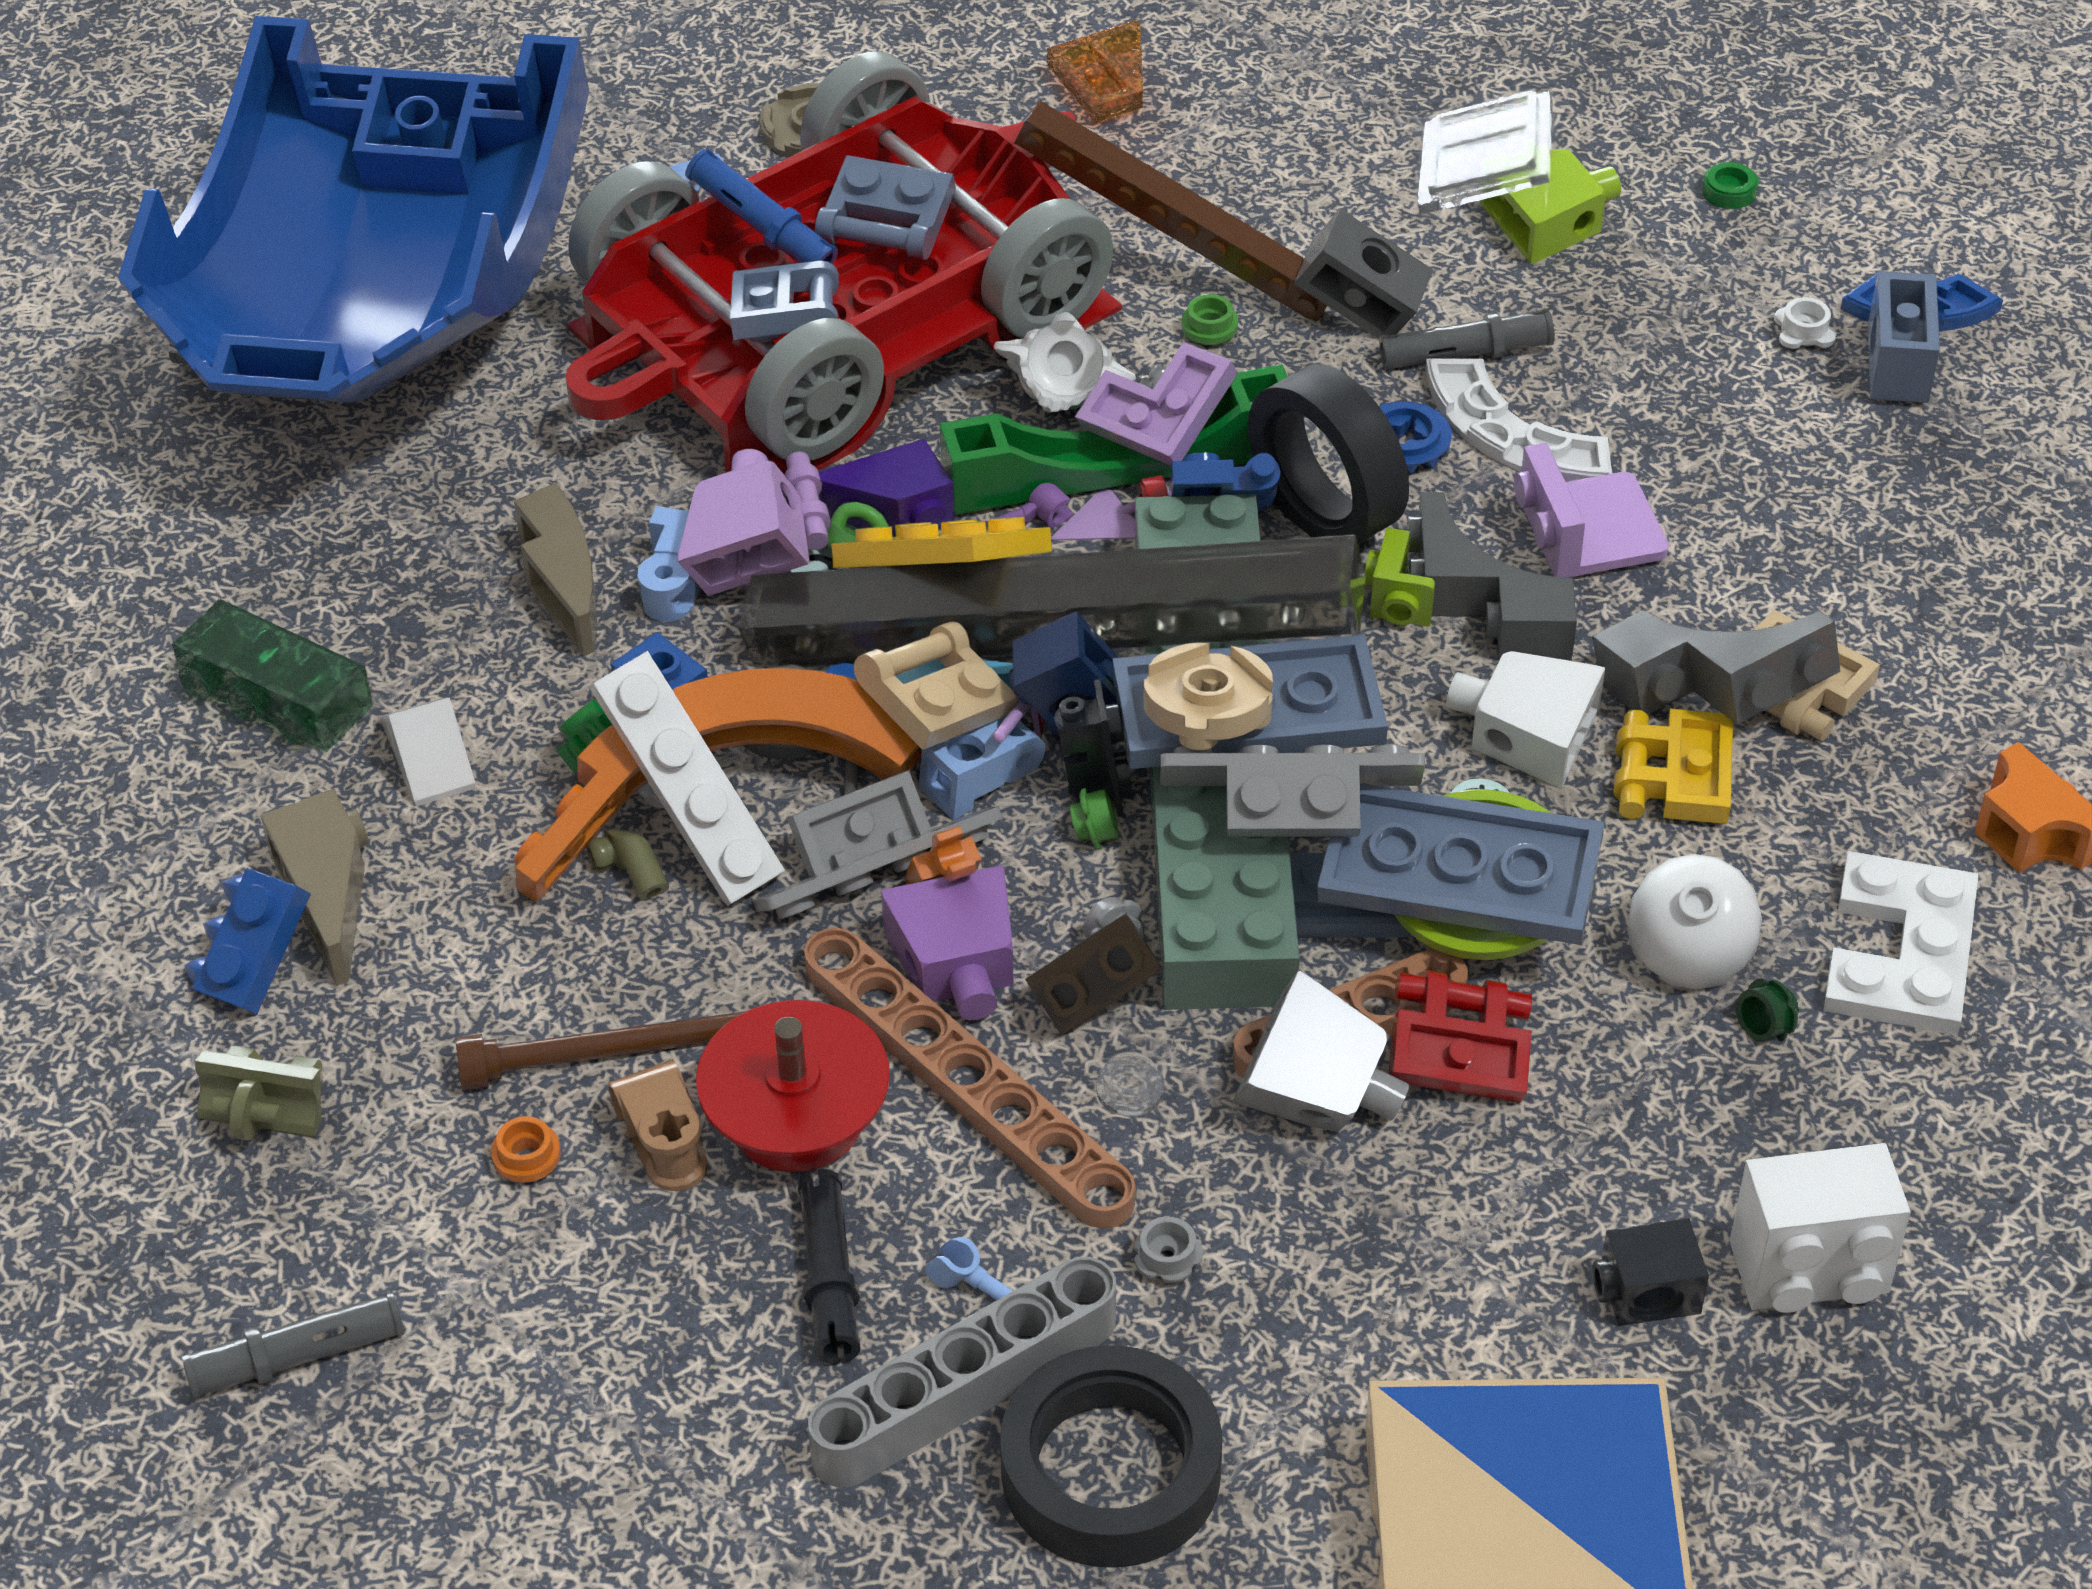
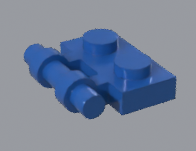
M1193 453L1185 456L1183 461H1172L1168 495L1172 497L1256 494L1257 510L1260 512L1269 508L1275 501L1280 468L1275 459L1266 453L1254 456L1245 467H1233V460H1219V456L1213 453Z

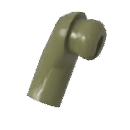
M610 829L604 832L603 837L593 838L589 841L587 854L593 868L599 872H606L612 867L618 866L620 870L627 871L640 900L657 896L669 889V884L649 842L642 835L619 829Z

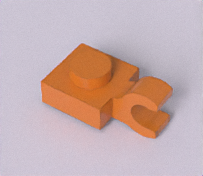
M960 826L934 834L932 836L931 850L912 857L904 876L906 885L942 877L951 882L975 873L982 859L972 836L961 840L963 832Z

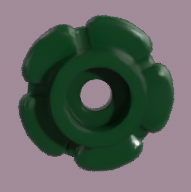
M1759 978L1753 981L1748 990L1742 992L1738 997L1736 1014L1741 1028L1752 1039L1763 1042L1777 1037L1780 1041H1784L1787 1038V1034L1793 1033L1797 1027L1799 1007L1794 994L1778 980L1767 981L1764 978Z

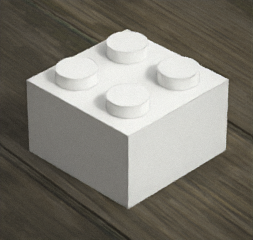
M1886 1143L1746 1160L1730 1244L1751 1310L1774 1307L1779 1312L1789 1313L1804 1309L1812 1302L1844 1299L1848 1303L1861 1304L1874 1300L1881 1294L1890 1293L1911 1211Z

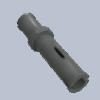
M1548 308L1537 312L1500 317L1497 312L1484 315V320L1434 327L1394 335H1380L1379 350L1382 361L1385 363L1386 371L1426 364V359H1461L1490 354L1492 359L1503 358L1505 351L1553 345L1555 341L1554 324Z
M391 1291L381 1297L322 1312L316 1316L263 1332L259 1331L258 1326L243 1330V1338L210 1347L190 1355L188 1353L183 1354L181 1358L192 1397L196 1399L201 1397L200 1395L257 1379L258 1385L273 1381V1373L322 1358L335 1356L395 1335L398 1337L405 1333L398 1305ZM339 1327L344 1328L342 1334L316 1342L312 1340V1337L316 1334Z

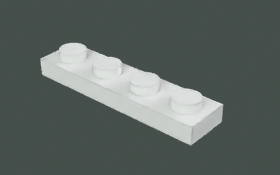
M648 651L597 680L590 686L593 695L727 906L785 871Z

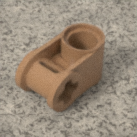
M671 1059L608 1082V1090L618 1120H625L627 1131L624 1133L628 1140H632L645 1171L654 1185L663 1190L677 1192L688 1190L699 1184L706 1176L708 1161L704 1147L699 1139L702 1131L699 1115L691 1102L686 1084L676 1062Z

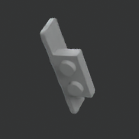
M1268 745L1246 746L1241 748L1239 753H1213L1211 748L1207 750H1192L1180 746L1174 749L1173 753L1161 754L1160 785L1226 786L1227 837H1359L1361 830L1360 783L1375 786L1421 785L1425 770V754L1409 753V749L1401 745L1377 746L1372 748L1370 753H1344L1341 747L1334 745L1311 746L1306 748L1304 753H1278L1277 748Z
M905 771L788 816V823L809 878L752 900L756 912L775 909L778 918L782 919L815 906L811 894L831 886L835 887L836 893L839 896L873 883L874 880L870 871L889 863L893 864L896 873L908 869L912 857L929 852L928 848L932 847V836L934 834L956 826H960L963 832L961 840L972 836L974 842H978L989 837L985 825L1003 818L1000 808L996 806L981 809L931 829L909 771Z

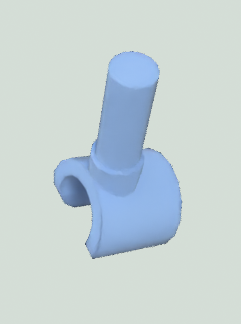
M964 1237L953 1238L940 1247V1252L944 1256H936L926 1265L927 1276L935 1285L941 1288L954 1287L964 1280L975 1289L979 1288L996 1301L1012 1292L1011 1289L987 1273L988 1271L979 1266L980 1254L977 1247L971 1240Z

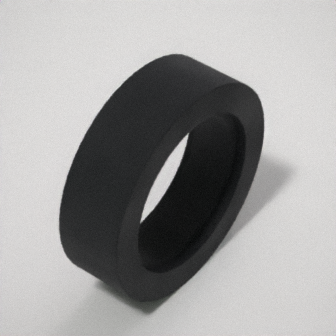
M1312 364L1270 386L1255 397L1248 416L1250 447L1253 457L1266 453L1271 455L1278 463L1280 478L1274 502L1285 517L1321 546L1336 551L1354 548L1401 518L1409 499V476L1405 457L1399 440L1387 417L1368 392L1355 380L1334 367ZM1304 416L1326 435L1336 449L1349 478L1352 499L1334 485L1318 463L1306 434Z
M1118 1345L1087 1347L1063 1354L1039 1367L1028 1376L1018 1387L1005 1410L1000 1432L1001 1480L1005 1499L1012 1515L1022 1529L1039 1545L1064 1559L1084 1565L1105 1568L1135 1566L1159 1559L1175 1551L1190 1540L1204 1525L1216 1503L1220 1489L1222 1465V1429L1217 1410L1203 1386L1189 1372L1159 1354L1139 1348ZM1105 1406L1125 1407L1145 1413L1165 1426L1176 1439L1183 1455V1462L1174 1480L1155 1497L1143 1503L1124 1508H1099L1080 1503L1068 1497L1056 1488L1046 1476L1041 1466L1039 1455L1048 1436L1059 1424L1079 1412Z

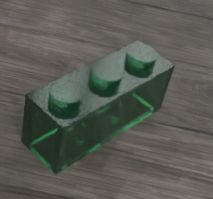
M220 598L172 643L179 670V680L188 692L201 699H205L208 696L230 706L235 714L246 721L253 722L258 719L278 729L287 740L296 745H303L306 742L328 752L373 707L366 667Z

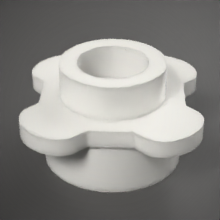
M1808 297L1797 298L1790 301L1786 307L1776 311L1774 321L1781 326L1782 332L1780 333L1779 341L1783 346L1792 349L1811 345L1827 348L1835 343L1836 333L1829 329L1831 312L1822 301Z

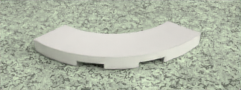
M1426 359L1425 372L1428 387L1440 413L1462 438L1483 454L1521 472L1524 447L1547 443L1565 482L1612 474L1608 437L1570 433L1546 426L1537 421L1531 425L1524 422L1508 410L1509 403L1499 394L1488 377L1484 359Z

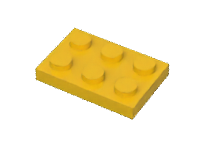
M1025 517L988 520V531H986L985 521L977 522V520L941 522L942 533H939L938 524H931V522L895 525L896 536L892 537V527L855 529L856 541L831 544L833 568L975 562L1052 552L1050 527L1025 529Z

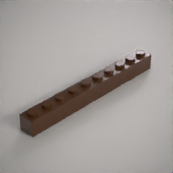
M1041 100L1038 101L1025 120L1014 144L1305 318L1315 321L1320 319L1327 305L1294 284L1303 263V257Z

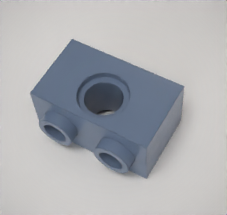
M1878 271L1868 320L1870 399L1929 403L1940 352L1936 275Z

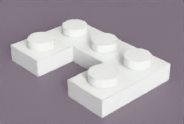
M1848 851L1844 866L1838 912L1903 924L1899 959L1833 947L1823 1011L1958 1035L1962 1020L1978 873Z

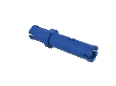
M709 148L701 149L691 159L685 171L686 178L694 181L726 206L728 210L735 213L764 236V244L771 250L778 251L781 249L797 263L827 261L833 264L838 255L837 247L833 244L830 245L803 224L801 214L792 207L784 209L754 186L752 182L745 179L718 158Z

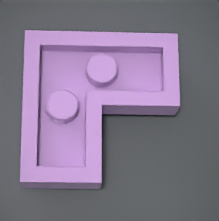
M1183 342L1153 389L1105 370L1075 418L1084 430L1172 466V461L1183 460L1238 372L1231 360Z

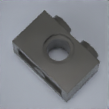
M1340 208L1312 240L1294 284L1379 339L1380 335L1398 334L1417 313L1433 269Z

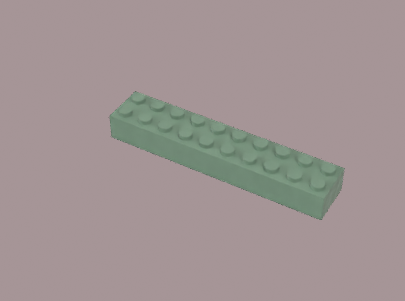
M1256 494L1135 497V554L1142 656L1161 654L1173 647L1189 643H1210V649L1270 644ZM1160 766L1149 767L1161 966L1163 967L1161 973L1164 1010L1275 1007L1282 990L1299 971V948L1288 837H1227L1226 786H1161Z

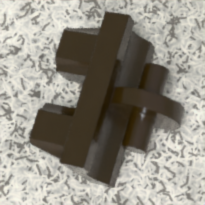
M1126 912L1028 976L1025 980L1060 1034L1063 1035L1162 971L1163 967Z

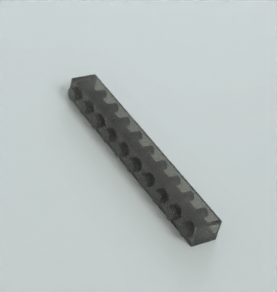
M1356 535L1000 558L975 562L913 564L751 575L738 629L754 668L765 669L789 666L790 664L803 668L833 666L842 663L854 664L860 655L876 649L882 650L885 653L926 638L930 636L933 628L951 621L959 623L965 629L969 638V647L979 657L1013 655V640L1076 611L1111 649L1360 634L1366 578Z

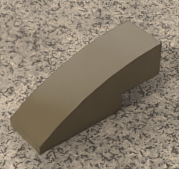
M554 483L514 500L519 538L522 543L521 552L526 584L581 654L586 656L595 652L598 627L591 557L584 530L575 510L558 484Z

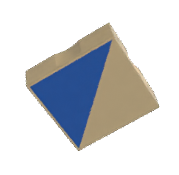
M1665 1378L1369 1381L1365 1431L1371 1514L1380 1538L1381 1550L1377 1589H1693Z

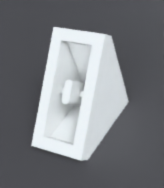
M450 697L380 716L381 723L415 806L476 789V783Z

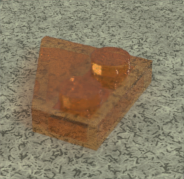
M1138 20L1047 48V66L1095 123L1143 108L1141 26Z

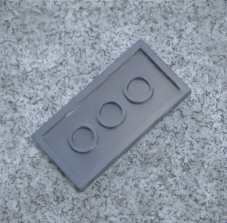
M1365 634L1238 646V648L1250 651L1261 658L1272 672V720L1264 728L1255 729L1235 738L1218 740L1217 744L1211 748L1213 753H1239L1241 748L1251 745L1272 746L1278 749V753H1301L1306 748L1316 745L1352 748L1387 744L1388 724ZM1231 647L1210 649V653L1230 656ZM1159 654L1113 658V682L1130 769L1160 766L1161 754L1173 753L1174 749L1183 746L1179 742V735L1172 734L1157 726L1144 710V679L1148 677L1149 664Z
M1360 783L1359 837L1329 838L1317 886L1318 902L1582 945L1603 840V821Z

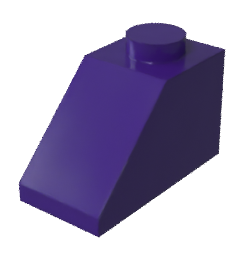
M925 438L819 471L822 489L818 496L819 500L826 504L830 519L842 504L859 502L873 507L883 515L888 527H892V537L896 536L895 525L931 522V524H938L939 530L941 522L954 521L953 482ZM849 517L846 522L858 529L873 528L869 522L859 517Z

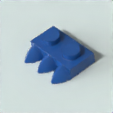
M246 868L244 874L230 877L221 882L230 906L225 915L217 916L203 923L205 933L212 943L207 956L194 959L184 966L190 982L194 985L193 990L257 1015L311 893L294 884Z

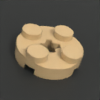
M1189 643L1176 646L1162 652L1149 664L1148 677L1144 679V710L1157 726L1172 734L1179 735V742L1184 747L1192 750H1207L1214 747L1218 740L1235 738L1269 725L1272 720V672L1261 658L1242 648L1231 646L1230 656L1220 653H1210V643Z

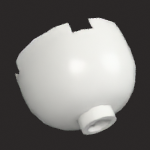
M1689 854L1668 859L1647 874L1632 897L1627 931L1633 954L1641 964L1644 962L1649 970L1659 975L1660 980L1672 986L1698 990L1726 984L1734 978L1738 971L1745 967L1748 961L1750 962L1757 951L1762 916L1755 890L1740 870L1717 857Z

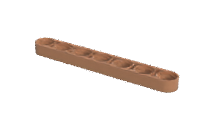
M841 928L821 930L807 941L804 948L807 977L811 983L839 1008L852 1013L865 1022L878 1036L883 1047L1076 1217L1091 1227L1101 1229L1117 1227L1130 1218L1135 1207V1182L1128 1169L856 934ZM833 952L844 953L852 959L847 966L835 970L825 969L817 963L823 955ZM871 990H886L895 996V999L884 1007H869L860 1001V998ZM920 1027L930 1028L939 1035L935 1042L924 1046L912 1045L903 1038L908 1031ZM961 1066L975 1067L984 1074L978 1082L970 1085L956 1084L948 1078V1074L952 1070ZM1008 1105L1020 1106L1030 1114L1025 1121L1014 1125L1002 1124L995 1120L992 1115L997 1109ZM1053 1145L1066 1146L1076 1154L1072 1161L1057 1166L1047 1164L1038 1155L1043 1149ZM1097 1186H1110L1119 1190L1123 1198L1112 1206L1101 1207L1089 1202L1085 1195L1089 1190Z

